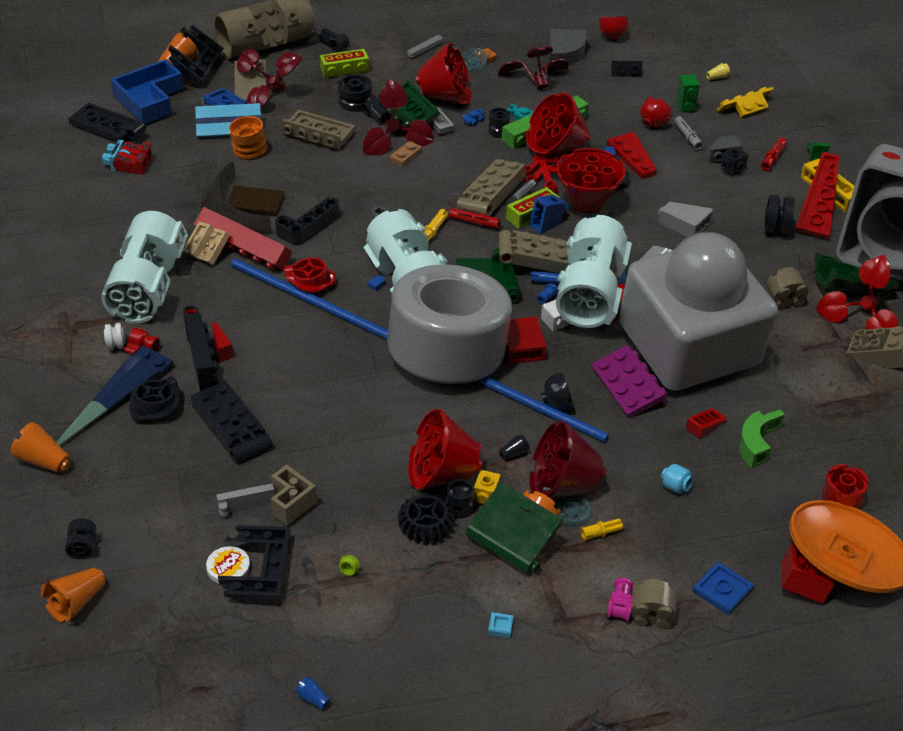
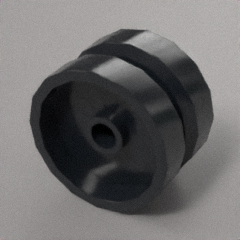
M360 74L342 77L338 81L340 107L350 112H361V104L373 99L371 79Z
M769 195L764 215V232L774 233L779 223V233L783 235L790 234L795 207L794 197L785 196L780 207L779 195Z

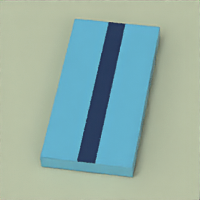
M260 103L195 106L197 138L230 137L229 125L240 117L254 116L261 120Z

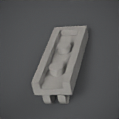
M273 483L217 494L220 516L227 517L230 512L271 504V498L275 495Z

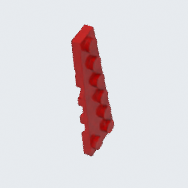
M827 152L822 153L795 231L829 240L839 155Z

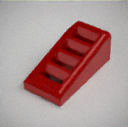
M216 322L212 323L213 337L219 361L224 362L232 359V343Z
M711 408L688 418L686 429L697 438L702 439L725 423L727 418L714 408Z

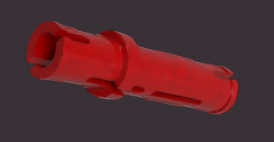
M779 138L770 152L766 153L765 159L761 163L763 170H769L777 162L778 156L787 145L785 138Z
M451 208L449 211V218L479 224L480 227L487 226L496 229L500 227V218Z

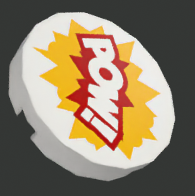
M228 546L219 548L207 559V574L217 584H219L218 576L246 577L250 567L249 556L238 547Z

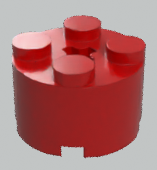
M847 464L835 465L830 468L826 476L822 497L826 501L838 502L859 509L863 505L869 479L861 469L855 466L853 469L847 467Z

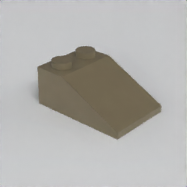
M259 59L255 65L267 74L266 60ZM235 61V95L247 102L248 94L252 88H260L261 85L267 86V77L254 67L250 72L243 74L238 71L237 61Z

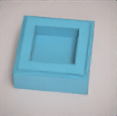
M492 612L488 635L510 638L514 616Z

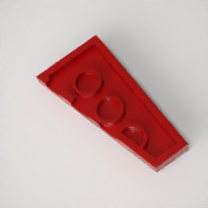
M634 131L607 140L606 145L614 147L616 155L642 180L656 175L657 169Z

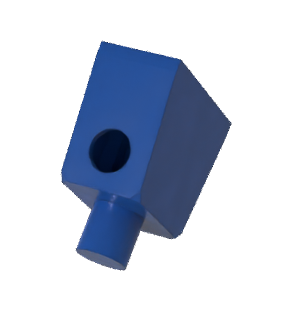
M555 195L536 197L529 226L542 234L562 222L563 213L569 209L568 204Z

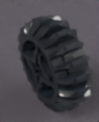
M430 492L427 495L420 493L418 497L412 495L411 499H406L405 504H401L398 513V525L401 528L402 534H406L408 539L413 538L415 543L419 540L422 541L423 545L426 541H430L433 544L434 540L441 542L442 537L447 538L449 532H452L455 523L454 510L451 508L450 502H446L445 497L439 499L438 494L431 496Z

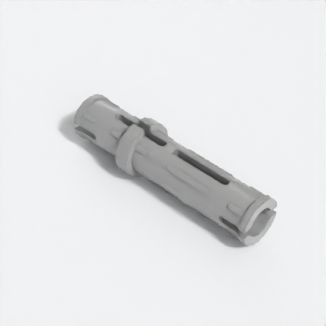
M676 117L674 124L686 137V141L692 144L695 150H701L704 143L699 139L697 132L690 128L683 117Z

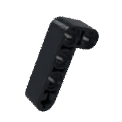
M334 197L324 199L297 220L286 215L277 217L275 220L276 235L294 246L304 244L338 219V199Z

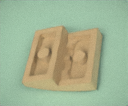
M199 221L182 252L213 265L230 234Z

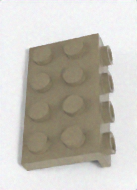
M299 109L289 120L283 119L281 121L283 134L338 150L355 132V125Z

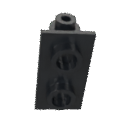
M612 60L611 76H642L643 61Z

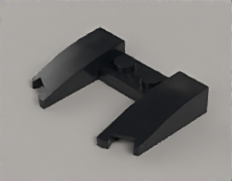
M191 25L190 31L183 27L180 32L185 38L189 37L201 53L196 63L172 45L168 48L171 52L169 60L187 81L198 88L224 48L197 27Z
M237 525L235 528L239 534L235 538L227 536L225 545L250 551L265 552L260 577L218 576L219 585L224 584L226 587V591H223L224 596L247 603L281 606L286 561L291 545L290 527Z

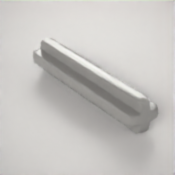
M436 35L409 49L407 56L414 58L443 42V37Z

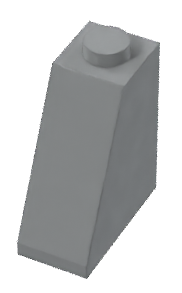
M668 202L658 212V223L689 237L701 233L711 224L713 209Z

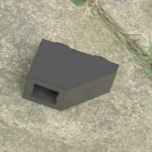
M736 135L719 137L710 147L708 162H721L722 154L735 147L742 150V145Z

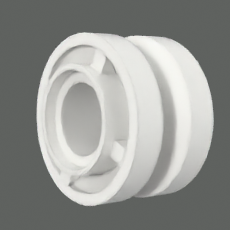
M116 323L115 327L105 324L104 338L108 351L114 350L115 346L119 349H124L125 334L121 323Z

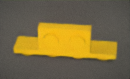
M763 87L757 92L751 91L745 96L739 95L730 101L726 99L720 103L716 110L721 112L736 107L741 118L766 110L769 106L764 97H767L774 89L773 87Z

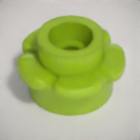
M347 555L340 559L339 569L343 574L351 576L358 572L360 563L354 556Z

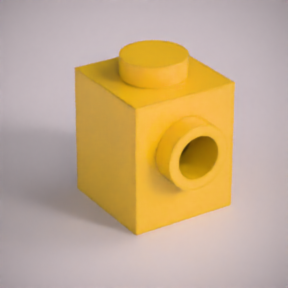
M480 470L474 486L475 502L484 504L500 483L501 474Z

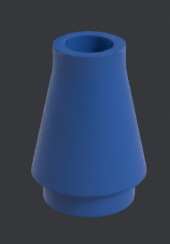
M303 678L295 689L299 698L317 706L321 710L325 709L331 700L313 678Z

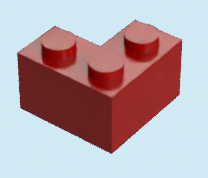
M794 543L791 544L781 561L782 588L791 593L805 596L809 600L823 603L835 584L834 579L815 567L805 558Z

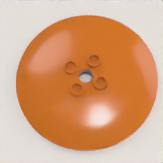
M826 500L805 502L794 510L789 521L791 537L799 551L819 570L843 584L863 591L890 593L903 588V542L882 522L857 508Z

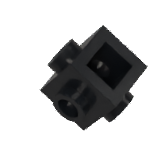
M738 147L726 151L722 154L720 167L731 175L746 168L748 154Z

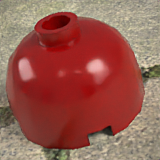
M628 17L599 18L600 31L604 36L610 37V40H618L619 36H623L628 30Z
M651 96L641 106L640 117L647 127L658 129L665 126L673 115L670 114L671 108L666 102L660 98L657 100L652 99L653 96Z

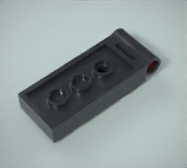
M189 305L183 309L186 338L190 344L199 390L202 391L219 384L218 376L214 375L217 372L216 361H212L214 359L213 348H209L211 346L210 335H206L208 334L207 322L203 323L201 313H198L196 306Z
M227 381L191 395L192 407L235 463L273 447L268 433H265V428Z

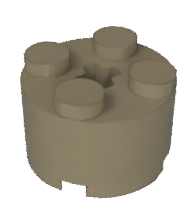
M793 267L778 270L777 275L774 277L771 275L766 282L767 289L771 298L777 304L778 309H784L791 305L796 307L803 305L804 299L809 293L801 272Z
M657 579L643 580V584L639 586L636 583L633 586L631 616L634 618V623L638 626H645L649 623L656 624L659 628H669L670 623L676 618L677 589L675 587L672 589L669 587V583Z

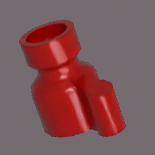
M135 327L129 334L128 344L124 347V352L134 355L142 346L156 351L160 345V338L150 336L147 331Z

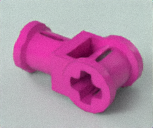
M619 578L615 580V592L612 591L607 618L612 616L623 618L626 622H629L632 600L630 592L634 586V583L629 579Z

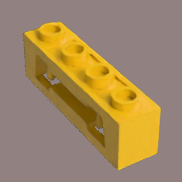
M819 158L803 165L801 178L809 185L813 181L820 161ZM837 173L834 204L846 213L855 186Z

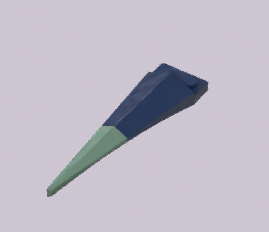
M142 346L133 356L130 355L58 439L57 443L62 447L93 421L130 397L133 389L140 383L162 378L174 366L173 360Z

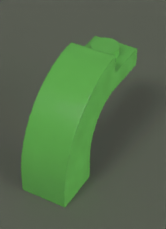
M780 409L769 412L766 415L757 411L746 419L742 428L739 449L743 459L750 468L768 462L771 447L761 436L782 428L785 414Z

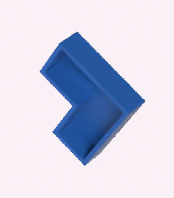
M167 59L110 79L113 96L144 124L172 114L170 98L167 95L184 89L182 73Z

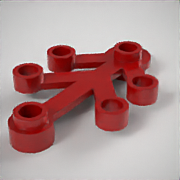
M536 153L533 156V163L525 166L526 176H528L526 183L531 179L537 183V180L543 174L546 182L544 188L547 187L557 194L558 186L552 181L550 172L557 174V167L547 165V163L556 164L557 166L562 156L554 158L550 157L549 154ZM538 166H541V167L535 172V174L532 175V174L534 173L533 171H534Z

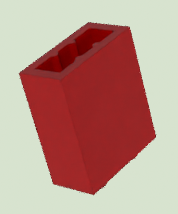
M537 316L511 319L505 351L508 364L546 360L547 346Z

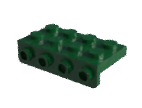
M409 80L401 85L406 92L407 102L404 107H397L394 119H397L402 127L410 129V124L418 119L430 123L440 115L439 110ZM394 108L386 109L392 116Z

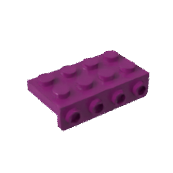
M626 345L597 360L591 366L629 419L659 402L662 406L667 405L666 398L668 395L663 387L660 388L658 386L656 377L648 373L649 370L646 364L639 361L640 358L635 350L632 351Z

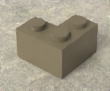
M285 465L271 476L275 493L271 498L272 515L286 526L317 503L316 485L288 465Z

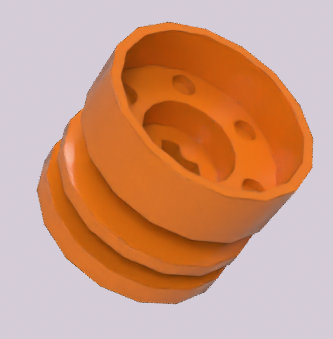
M244 116L230 123L229 132L233 151L238 158L253 159L266 152L267 143L264 127L259 118Z

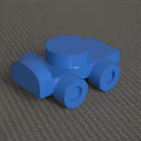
M482 109L471 110L469 115H463L462 121L476 126L478 121L481 123L484 121L485 118L483 116H485V113Z

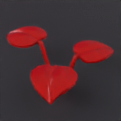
M885 255L867 260L860 267V279L863 283L869 284L870 295L864 296L861 302L846 303L847 297L844 293L838 291L830 292L818 302L816 311L830 322H840L848 315L847 306L861 305L865 310H872L873 317L866 321L867 329L897 327L898 319L892 311L880 310L877 314L875 313L878 299L874 296L872 287L884 288L888 284L891 275L890 265Z

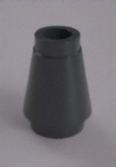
M516 435L498 452L500 457L506 461L526 453L530 446L523 435Z

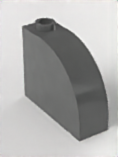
M551 29L550 46L553 47V51L549 54V62L565 59L568 65H571L581 60L585 54L586 45H589V36H586V30Z

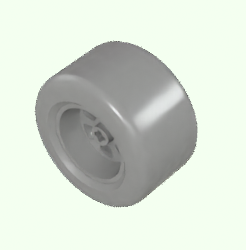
M445 264L424 266L412 270L398 280L392 291L387 335L389 352L396 363L404 370L428 381L444 384H463L481 380L497 370L504 359L512 314L511 298L506 289L497 280L472 268Z

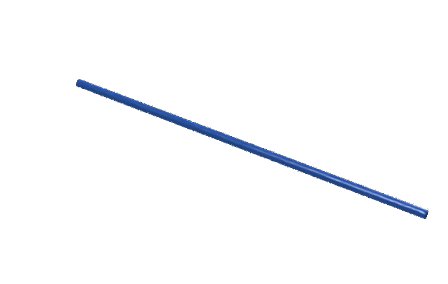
M236 258L231 261L232 267L387 340V329L315 295L302 291ZM489 377L475 381L557 421H565L572 428L601 442L606 443L609 438L608 433Z

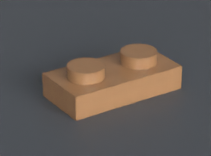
M408 141L389 156V162L403 168L422 152V146Z

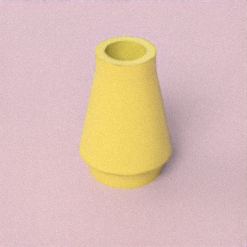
M721 63L706 72L707 79L727 78L730 75V68L726 63Z

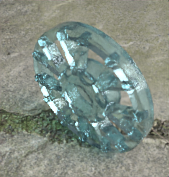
M472 48L462 54L463 59L468 60L464 61L465 65L470 64L466 66L468 71L482 68L488 60L487 53L480 48Z
M573 496L554 501L555 509L558 510L559 508L563 512L559 517L563 519L562 523L565 525L581 524L590 517L591 506L583 497Z

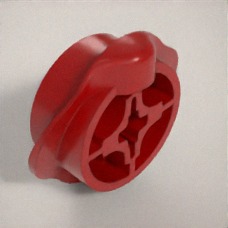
M305 258L293 265L284 267L285 278L292 282L295 287L310 294L320 292L337 283L335 273L328 269L326 263L319 258Z

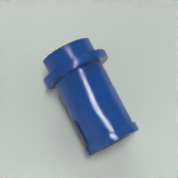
M553 283L547 284L545 289L537 295V301L541 305L546 304L549 299L558 294V287Z

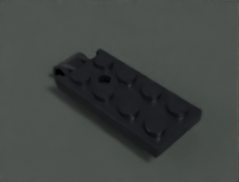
M87 103L68 118L69 124L117 142L118 140L125 142L124 139L126 138L135 140L146 131V126L143 122L92 103Z

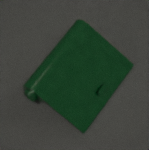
M499 248L493 250L491 258H456L458 266L478 270L497 280L508 292L511 302H516L521 298L522 292L513 264H504L500 261Z
M500 481L469 524L466 536L529 576L539 570L541 566L539 554L563 519Z

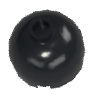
M560 372L550 376L544 384L545 392L541 393L544 404L548 403L550 407L561 412L575 409L574 404L569 403L573 402L564 373Z

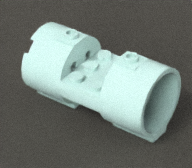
M403 209L393 212L385 211L375 217L367 228V244L364 246V249L378 270L386 276L393 273L391 292L398 280L408 272L424 266L445 265L448 262L441 253L437 255L433 250L428 251V236L424 232L426 228L420 222L417 223L413 216Z
M145 211L134 217L120 249V255L123 259L114 264L101 295L105 309L112 316L117 315L125 319L124 322L144 323L152 319L158 306H162L171 282L167 272L174 266L176 258H180L188 237L182 221L177 222L169 215L158 211Z
M596 215L593 218L587 219L586 217L576 225L573 236L569 237L566 244L568 246L567 254L570 265L567 266L565 271L562 270L558 276L557 281L560 282L556 307L564 320L578 327L593 328L604 323L610 325L618 312L622 289L617 287L616 277H620L627 267L632 243L627 241V236L623 230L624 227L611 217Z

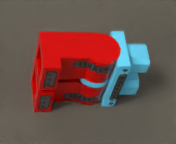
M118 140L116 144L109 143L107 153L102 155V164L110 165L111 171L118 170L143 175L152 157L151 143L144 142L143 145H134L131 142H123V140Z

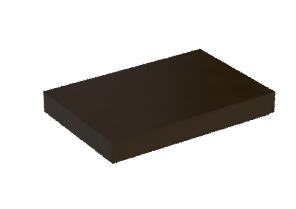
M234 186L226 204V211L277 216L284 198V191Z

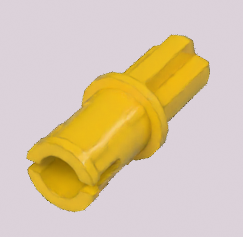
M621 519L604 523L598 521L597 524L581 527V537L584 541L600 536L604 538L608 533L622 530L623 524Z

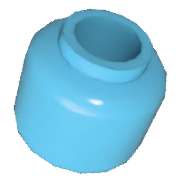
M672 464L662 471L661 478L666 489L682 494L691 488L693 477L689 469L678 464Z

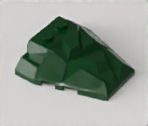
M815 254L814 266L816 271L814 278L819 282L820 286L824 287L825 291H869V284L863 283L860 279V267L840 262L835 257ZM890 277L888 284L884 288L878 289L874 286L872 288L873 291L888 292L898 288L899 283Z

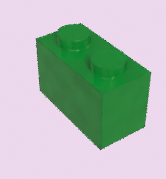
M695 74L679 76L676 103L680 112L696 111L700 84Z

